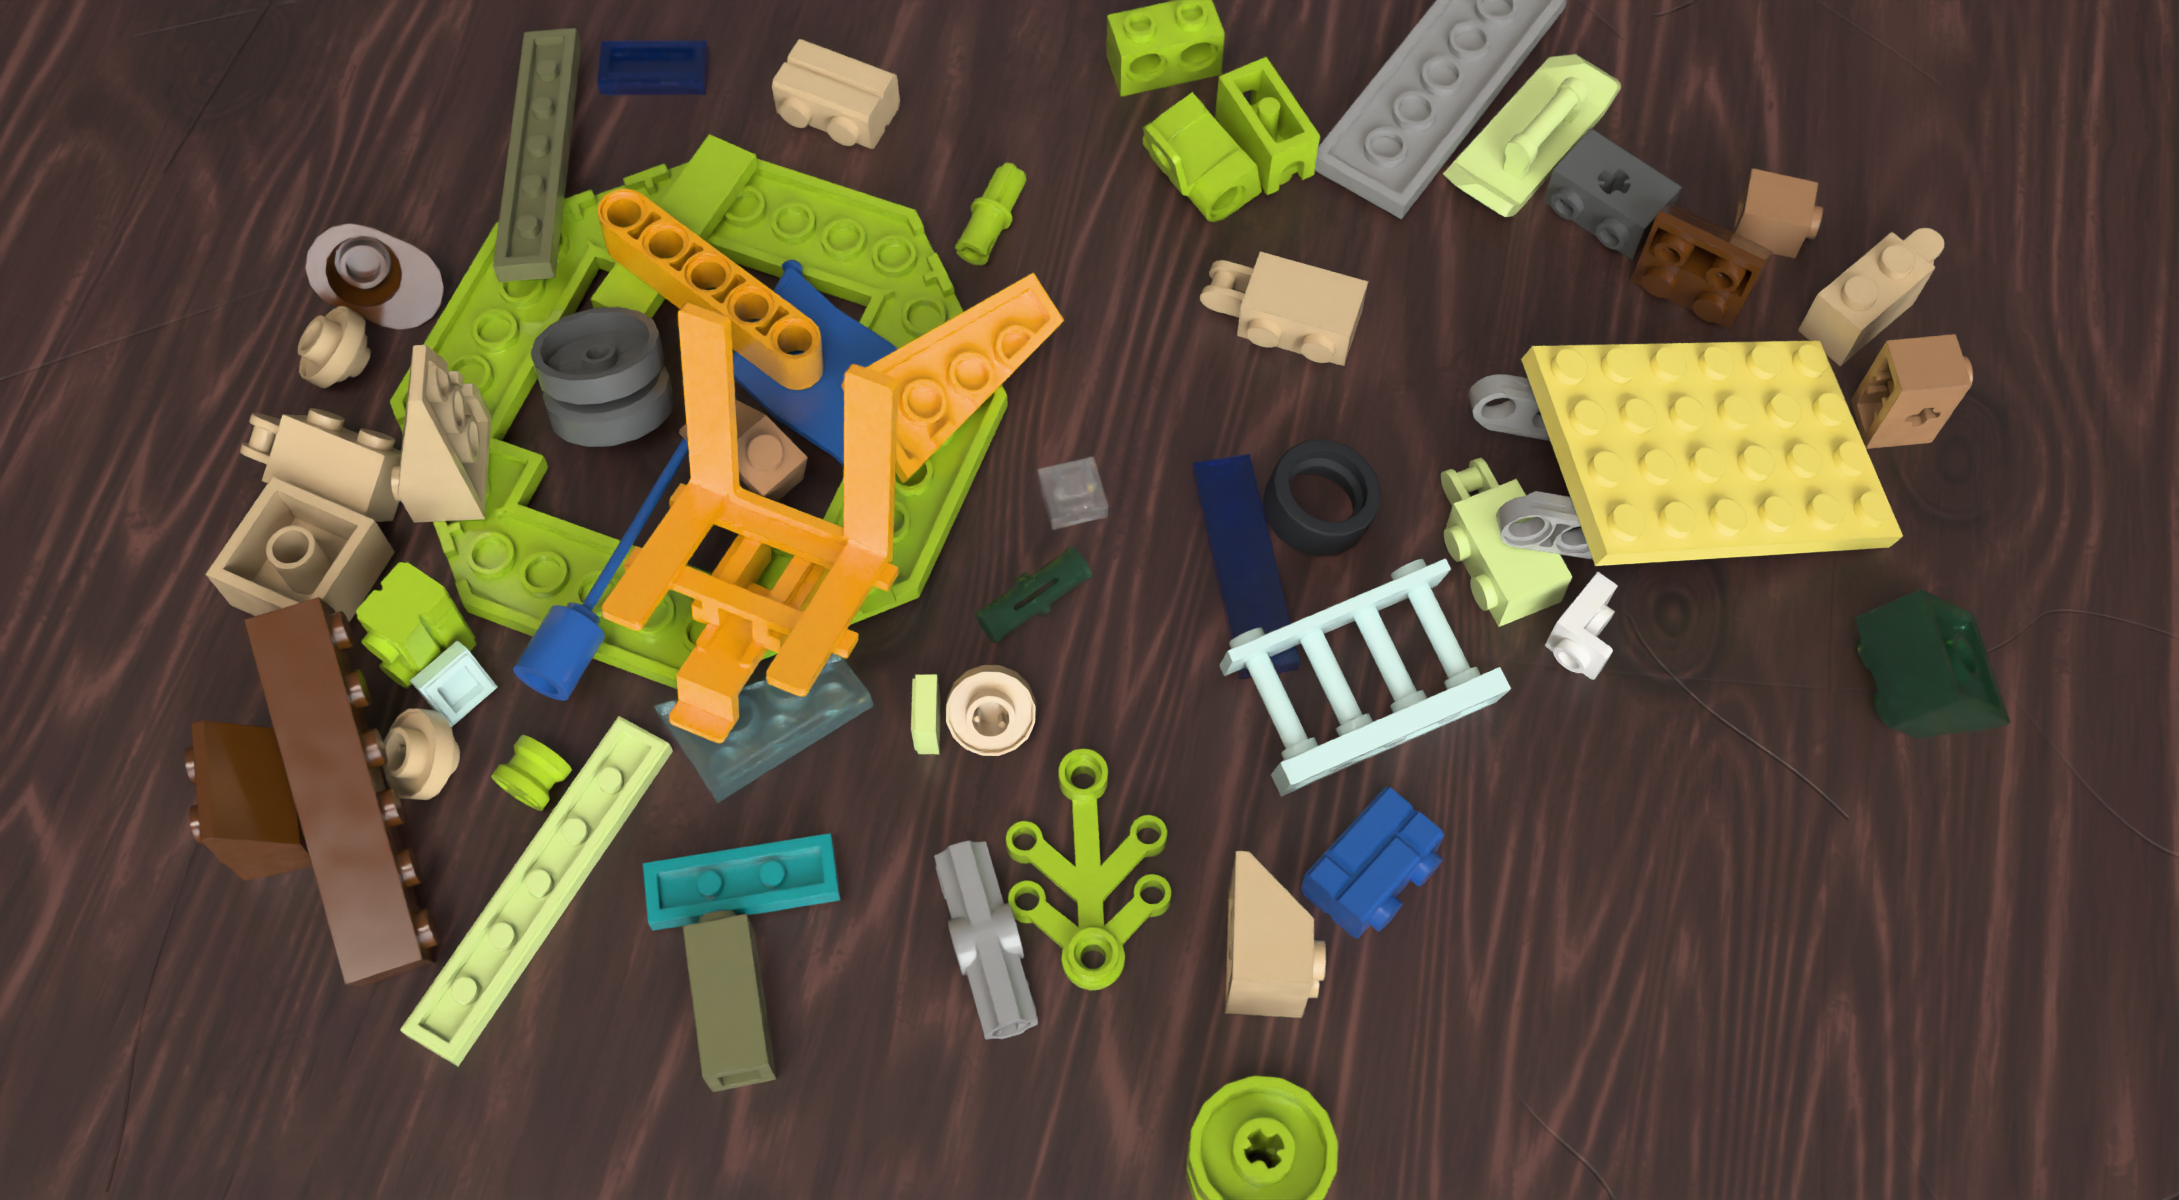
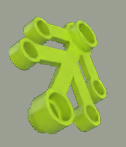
M1077 749L1068 753L1062 759L1059 766L1060 789L1068 799L1072 800L1075 866L1043 839L1040 828L1029 821L1017 822L1009 828L1006 834V848L1009 856L1018 863H1031L1078 904L1079 927L1046 902L1045 892L1036 882L1026 880L1015 884L1009 892L1008 903L1017 921L1034 923L1063 949L1061 957L1064 973L1073 984L1086 990H1100L1112 985L1120 977L1125 964L1123 949L1125 942L1148 917L1162 915L1170 906L1171 887L1168 881L1160 875H1145L1135 884L1133 899L1104 926L1103 901L1144 857H1154L1164 850L1167 841V828L1164 822L1156 816L1144 815L1137 818L1131 825L1130 835L1101 865L1097 799L1104 794L1107 788L1108 767L1103 757L1097 752L1090 749ZM1085 773L1092 776L1095 782L1089 788L1080 789L1072 783V780L1076 775ZM1144 828H1152L1158 832L1160 838L1153 844H1144L1137 838V834ZM1028 834L1035 838L1036 844L1033 848L1024 851L1017 849L1013 845V841L1019 835ZM1148 887H1156L1163 892L1164 898L1157 904H1148L1141 898L1140 894ZM1025 893L1033 894L1039 900L1038 905L1029 911L1022 910L1015 904L1017 898ZM1092 950L1100 952L1105 957L1104 964L1097 969L1087 968L1081 962V958L1086 952Z

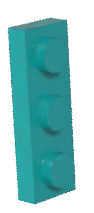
M831 833L643 863L647 917L652 931L699 923L701 916L715 911L728 910L736 912L737 915H753L841 900Z

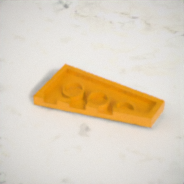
M1034 273L866 367L867 369L892 377L898 382L896 473L903 484L1064 321ZM843 381V383L841 384V387H842L843 390H844V381Z

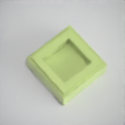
M915 675V679L912 680L911 733L914 748L918 751V754H939L941 697L937 675Z

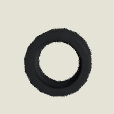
M1328 439L1306 440L1289 448L1277 462L1266 483L1262 501L1266 520L1281 540L1295 550L1310 555L1331 556L1338 555L1354 547L1364 535L1378 513L1381 491L1377 475L1367 460L1349 446ZM1301 474H1317L1331 479L1341 486L1350 498L1353 507L1352 515L1344 522H1326L1313 518L1302 510L1292 497L1290 491L1291 481L1294 477Z

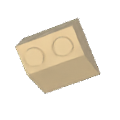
M1236 851L1228 895L1225 1014L1302 1018L1308 998L1318 997L1319 981L1324 980L1326 962L1325 941L1314 940V918L1250 852Z

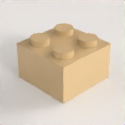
M272 477L209 568L206 576L231 606L254 616L320 597L335 610V613L343 611L348 622H350L357 608L362 604L395 551L375 520Z

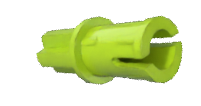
M1006 162L1003 166L998 167L983 196L976 198L971 205V212L973 214L955 245L958 256L968 263L980 266L985 265L1001 231L1007 229L1013 221L1010 212L1026 183L1025 172L1018 169L1015 164Z

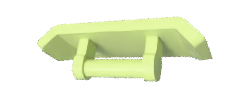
M1576 54L1549 57L1449 166L1443 175L1455 186L1504 217L1514 216L1550 177L1553 169L1603 117L1618 94L1621 83Z

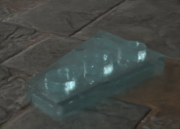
M831 654L806 696L800 697L767 683V678L764 681L744 686L738 695L740 717L723 743L713 742L672 725L669 722V714L676 705L675 700L655 705L654 708L715 801L719 803L870 709L874 704L870 693L844 658Z

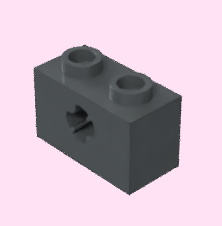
M1590 129L1553 169L1543 202L1552 207L1562 218L1572 220L1596 236L1604 246L1617 250L1633 260L1644 248L1659 211L1670 203L1676 204L1682 187L1598 132Z

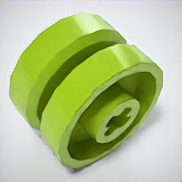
M1251 1076L1226 1084L1203 1104L1190 1133L1187 1148L1186 1180L1193 1200H1324L1337 1172L1338 1140L1328 1113L1308 1091L1283 1078ZM1253 1153H1262L1269 1158L1271 1168L1268 1169L1261 1160L1251 1164L1247 1159Z

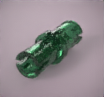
M1071 546L1060 556L1030 575L1024 572L1015 578L1016 586L982 610L976 611L974 613L975 618L988 638L996 644L1001 641L1002 637L1036 614L1042 618L1051 612V604L1084 580L1086 581L1092 577L1091 570L1081 554ZM1050 580L1053 581V584L1026 601L1016 610L1013 609L1017 603L1040 589Z

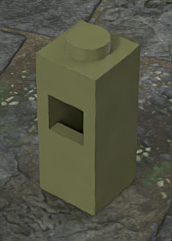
M728 910L707 913L699 918V923L683 926L702 1077L712 1092L777 1080L755 930L747 914L737 915L736 912Z

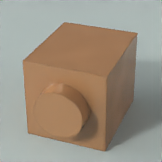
M1752 168L1738 199L1732 232L1772 250L1773 254L1796 258L1805 238L1814 239L1821 223L1823 207L1815 205L1818 182Z

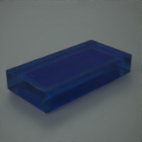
M602 41L597 79L600 94L706 95L709 62L707 41Z

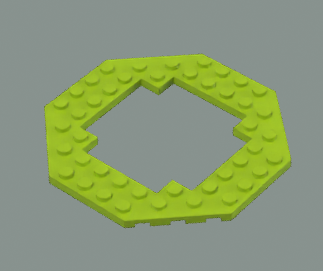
M757 159L758 168L706 240L707 243L734 263L779 278L784 273L782 264L790 259L798 261L803 267L802 277L816 290L866 306L867 308L859 323L892 343L897 349L963 313L955 296L951 280L938 254L934 253L916 210ZM688 163L668 170L666 165L662 164L623 178L625 185L594 195L591 189L565 198L555 278L499 282L493 268L499 224L497 222L424 345H427L447 362L449 372L458 371L463 375V384L473 383L478 388L492 417L485 519L433 522L455 578V585L462 604L470 614L534 636L552 606L566 607L570 602L582 605L620 543L618 539L528 508L527 505L549 466L543 455L502 440L537 380L530 354L535 339L549 325L570 314H574L598 270L602 269L610 272L617 263L608 254L597 212L599 202L605 195L614 190L632 189L643 194L658 206ZM411 366L390 400L402 434ZM1002 385L904 484L895 472L893 562L891 564L899 567L898 576L888 592L874 586L872 587L850 625L920 597L1007 409V394ZM844 478L823 519L843 528ZM632 545L592 611L599 617L600 623L598 626L605 634V638L593 659L677 689L676 675L695 648L696 640L706 627V624L692 619L691 604L695 600L694 598L669 589L644 627L639 631L609 621L602 615L603 603L626 572L624 570V562L636 547ZM771 547V561L756 582L757 585L770 590L774 588L794 555ZM688 564L685 565V566L691 567V568H693V569H696V570H698V571H701V572H703V573H706V574H708V575H711V574H712V573H710V572H707V571H704V570H702V569H699V568L690 566V565H688ZM767 649L761 660L778 653Z

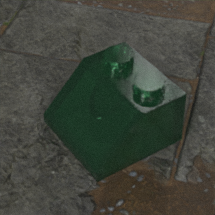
M1920 589L1855 617L1861 638L1857 639V650L1864 665L1872 671L1878 690L1874 694L1875 708L1881 720L1890 729L1914 738H1925L1999 728L2011 723L1974 614Z

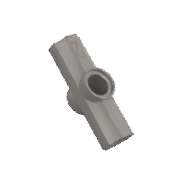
M968 840L950 845L946 850L934 856L935 867L944 900L946 899L951 919L947 920L960 971L962 976L967 974L985 1040L992 1038L1005 1039L1022 1034L1025 1030L1038 1025V1019L1029 983L1025 978L1020 960L1024 958L1010 904H1004L986 841L972 842Z

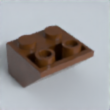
M1670 203L1657 214L1630 282L1643 287L1649 294L1655 297L1665 298L1694 312L1704 321L1717 323L1731 330L1758 284L1773 251Z
M208 720L192 722L193 746L185 750V765L191 782L196 785L197 805L191 806L189 810L190 826L195 840L199 844L203 843L216 855L221 864H226L243 881L312 867L274 728Z

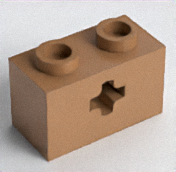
M1956 334L1886 341L1851 399L1861 438L1866 449L1932 443L1972 385L1973 371L1971 362L1966 356L1962 355Z

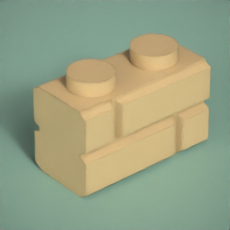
M802 39L797 41L788 55L787 63H783L772 83L776 111L787 123L798 128H805L807 125L827 132L833 140L845 146H852L857 143L874 149L885 132V126L889 125L897 112L900 103L896 74Z

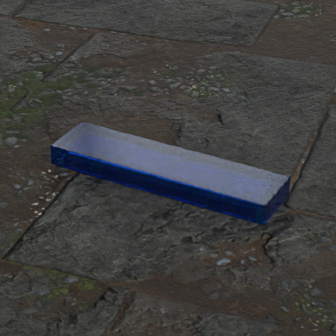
M1250 454L1193 463L1192 474L1230 639L1233 640L1247 631L1260 627L1266 635L1290 625L1291 622ZM1296 646L1269 657L1277 673L1299 669L1300 659ZM1247 667L1238 670L1240 680L1252 678Z

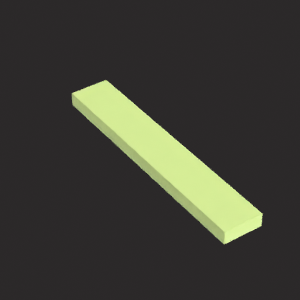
M618 716L400 1029L401 1032L456 1066L461 1064L672 754L673 750L670 743Z

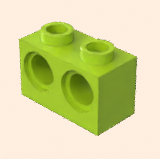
M1175 0L1107 15V59L1120 97L1221 75L1225 33L1212 0Z

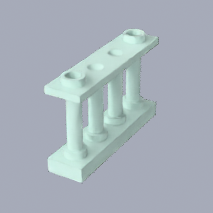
M1446 558L1429 566H1426L1423 559L1413 561L1391 574L1393 581L1266 635L1260 627L1247 631L1229 642L1231 650L1227 651L1219 665L1224 676L1245 667L1248 668L1286 748L1281 752L1284 761L1280 762L1271 774L1281 796L1494 704L1511 689L1500 667L1482 675L1477 667L1470 668L1431 588L1438 586L1451 570ZM1409 598L1449 678L1444 682L1447 690L1430 698L1426 697L1423 690H1416L1378 613L1379 610ZM1353 621H1356L1395 701L1390 705L1393 714L1375 722L1372 721L1370 714H1362L1324 636L1325 633ZM1299 644H1302L1341 725L1336 728L1339 735L1338 738L1319 746L1314 737L1308 739L1269 658Z

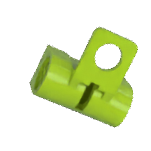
M1193 92L1162 113L1152 123H1148L1143 127V145L1149 151L1151 159L1169 177V180L1180 193L1192 201L1209 222L1223 220L1262 193L1257 165L1224 130Z

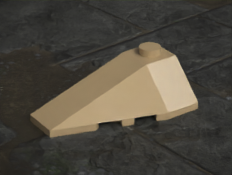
M413 345L400 465H395L392 468V493L396 501L403 503L413 522L485 519L492 417L478 388L473 383L463 384V375L458 371L449 372L447 362L427 345Z

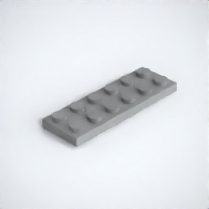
M1436 0L1319 145L1315 171L1402 219L1566 7L1567 0Z

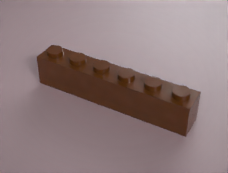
M320 597L245 619L244 623L345 985L363 987L436 963L431 947L439 944L437 926L429 908L420 910L414 889L415 885L422 883L420 867L412 848L403 849L397 826L405 823L404 812L396 790L393 787L386 789L380 766L388 763L387 752L377 728L370 730L368 728L363 707L371 705V698L362 672L359 669L352 671L346 649L354 646V638L346 615L343 611L335 613L331 606Z

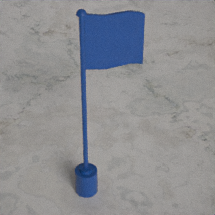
M790 259L782 264L784 273L773 291L813 320L819 327L824 361L823 375L810 388L802 390L788 389L777 383L738 352H735L733 356L734 379L775 419L833 456L844 467V390L841 387L844 381V374L851 364H857L866 368L896 351L897 348L832 305L802 277V265L798 261ZM796 350L788 354L798 355L804 353V351ZM684 438L582 605L570 602L566 607L552 606L514 666L513 671L515 675L533 690L555 700H568L603 642L605 634L598 626L600 619L592 611L689 452L688 442Z

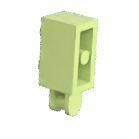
M1482 458L1470 461L1469 468L1456 473L1453 469L1443 471L1441 473L1442 487L1452 505L1446 529L1444 530L1445 544L1452 558L1457 562L1462 560L1470 574L1471 590L1478 606L1483 611L1489 610L1498 627L1562 602L1572 575L1560 554L1517 548L1506 545L1501 540L1496 517L1499 508L1514 498L1526 496L1517 479L1499 485L1487 463ZM1478 490L1479 494L1470 497V492ZM1535 517L1523 518L1516 522H1527L1534 519Z

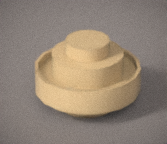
M338 306L325 317L320 315L311 321L298 345V354L302 356L299 367L302 379L319 388H327L336 381L341 382L348 376L356 377L363 371L370 357V348L366 347L367 335L365 334V320L363 316L346 306Z
M981 665L966 671L953 683L947 697L946 723L953 738L966 750L981 756H1000L1016 750L1028 739L1035 724V697L1029 683L1016 671L1001 665Z
M407 709L396 718L384 740L388 763L383 765L385 779L389 788L393 787L396 790L399 798L430 800L440 793L459 763L460 751L453 736L452 728L446 717L435 710Z

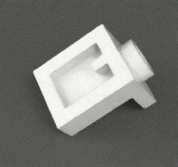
M1599 572L1596 573L1557 621L1545 644V647L1553 652L1555 658L1562 666L1572 672L1583 673L1592 680L1602 671L1613 652L1612 648L1597 638V636L1615 613L1607 604L1618 586Z

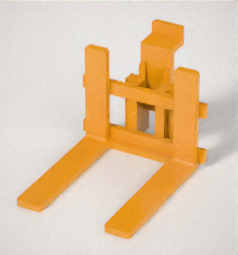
M686 302L678 311L691 474L690 481L687 485L680 483L669 499L670 510L643 548L636 546L624 562V570L626 572L603 603L602 615L609 621L639 631L644 627L669 589L695 599L691 604L692 619L706 624V627L696 640L695 648L676 675L678 702L669 714V722L676 727L713 742L723 743L740 717L738 695L767 649L778 653L766 671L767 683L797 696H806L832 653L848 659L858 642V633L847 628L872 587L874 586L888 592L898 576L899 567L891 564L893 562L898 382L892 377L857 364H851L844 374L843 528L747 491L740 486L731 321L727 316ZM713 524L738 533V536L711 575L685 566ZM771 547L792 554L794 557L774 588L770 590L757 585L756 582L771 561Z

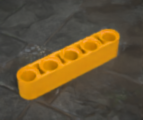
M618 189L602 198L597 212L607 252L615 261L679 309H681L684 303L689 302L727 316L731 321L732 349L780 385L788 389L802 390L810 388L820 380L824 370L822 341L819 327L813 320L643 194L632 189ZM711 287L716 288V289H712V290H705V289L711 288ZM751 319H761L756 322H746ZM796 350L804 351V353L798 355L788 354Z

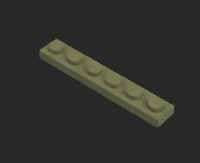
M576 28L524 32L493 268L499 282L555 278L581 53V41Z

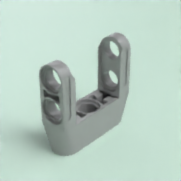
M1495 374L1478 380L1471 387L1468 394L1473 418L1484 428L1550 441L1542 416L1536 415L1540 410L1528 378ZM1493 399H1509L1502 404L1485 406L1487 402ZM1535 491L1527 496L1514 498L1499 508L1496 517L1501 540L1506 545L1593 560L1582 528L1570 530L1581 526L1571 497ZM1535 517L1534 519L1527 522H1516L1523 518Z

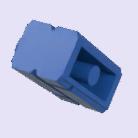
M1385 787L1305 873L1301 891L1307 899L1321 911L1328 913L1332 920L1353 938L1359 939L1370 925L1380 932L1394 918L1403 905L1396 898L1397 895L1410 881L1416 886L1421 887L1443 861V858L1436 853L1444 837L1442 829L1420 811L1416 812L1413 806L1391 787Z

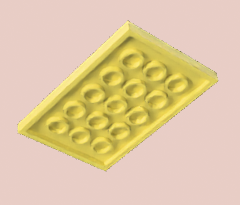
M1820 341L1532 346L1521 359L1595 566L1889 548L1903 537Z

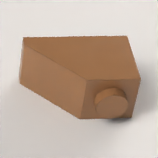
M735 399L740 486L747 491L778 502L803 480L808 457L767 415ZM686 424L679 430V434L688 442Z

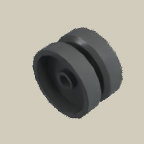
M622 307L593 308L570 314L549 325L535 339L530 354L542 391H544V403L554 433L565 441L586 447L622 444L639 439L655 430L671 414L675 397L670 376L663 363L665 355L660 334L654 320L642 312Z

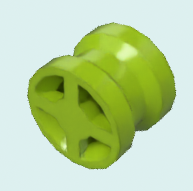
M521 735L513 746L515 753L513 758L507 764H500L491 777L514 798L535 810L542 811L550 801L549 790L556 782H563L572 769L553 750L529 736Z

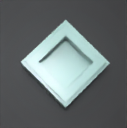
M458 640L410 680L429 705L446 717L450 727L454 726L498 688L470 651Z

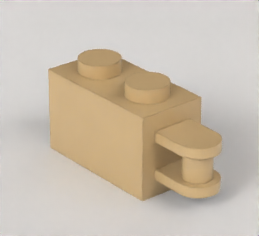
M1920 228L1903 241L1891 232L1817 294L1798 331L1810 341H1820L1825 354L1839 366H1842L1914 304L1936 268L1933 266L1934 260L1944 248L1942 236L1933 229Z
M1264 252L1259 253L1254 268L1224 260L1216 261L1212 264L1209 272L1212 282L1211 285L1203 288L1200 300L1203 305L1213 311L1238 317L1237 336L1247 338L1261 347H1278L1303 354L1314 362H1331L1342 366L1345 365L1362 314L1368 281Z
M310 408L308 415L283 414L281 420L261 413L251 414L249 422L254 425L249 443H242L240 453L267 464L262 481L268 483L272 477H275L369 517L376 522L393 521L399 501L395 500L392 493L391 472L393 466L400 465L401 451L393 448L394 438L363 428L360 429L358 434L343 428L345 421L343 417L315 408Z

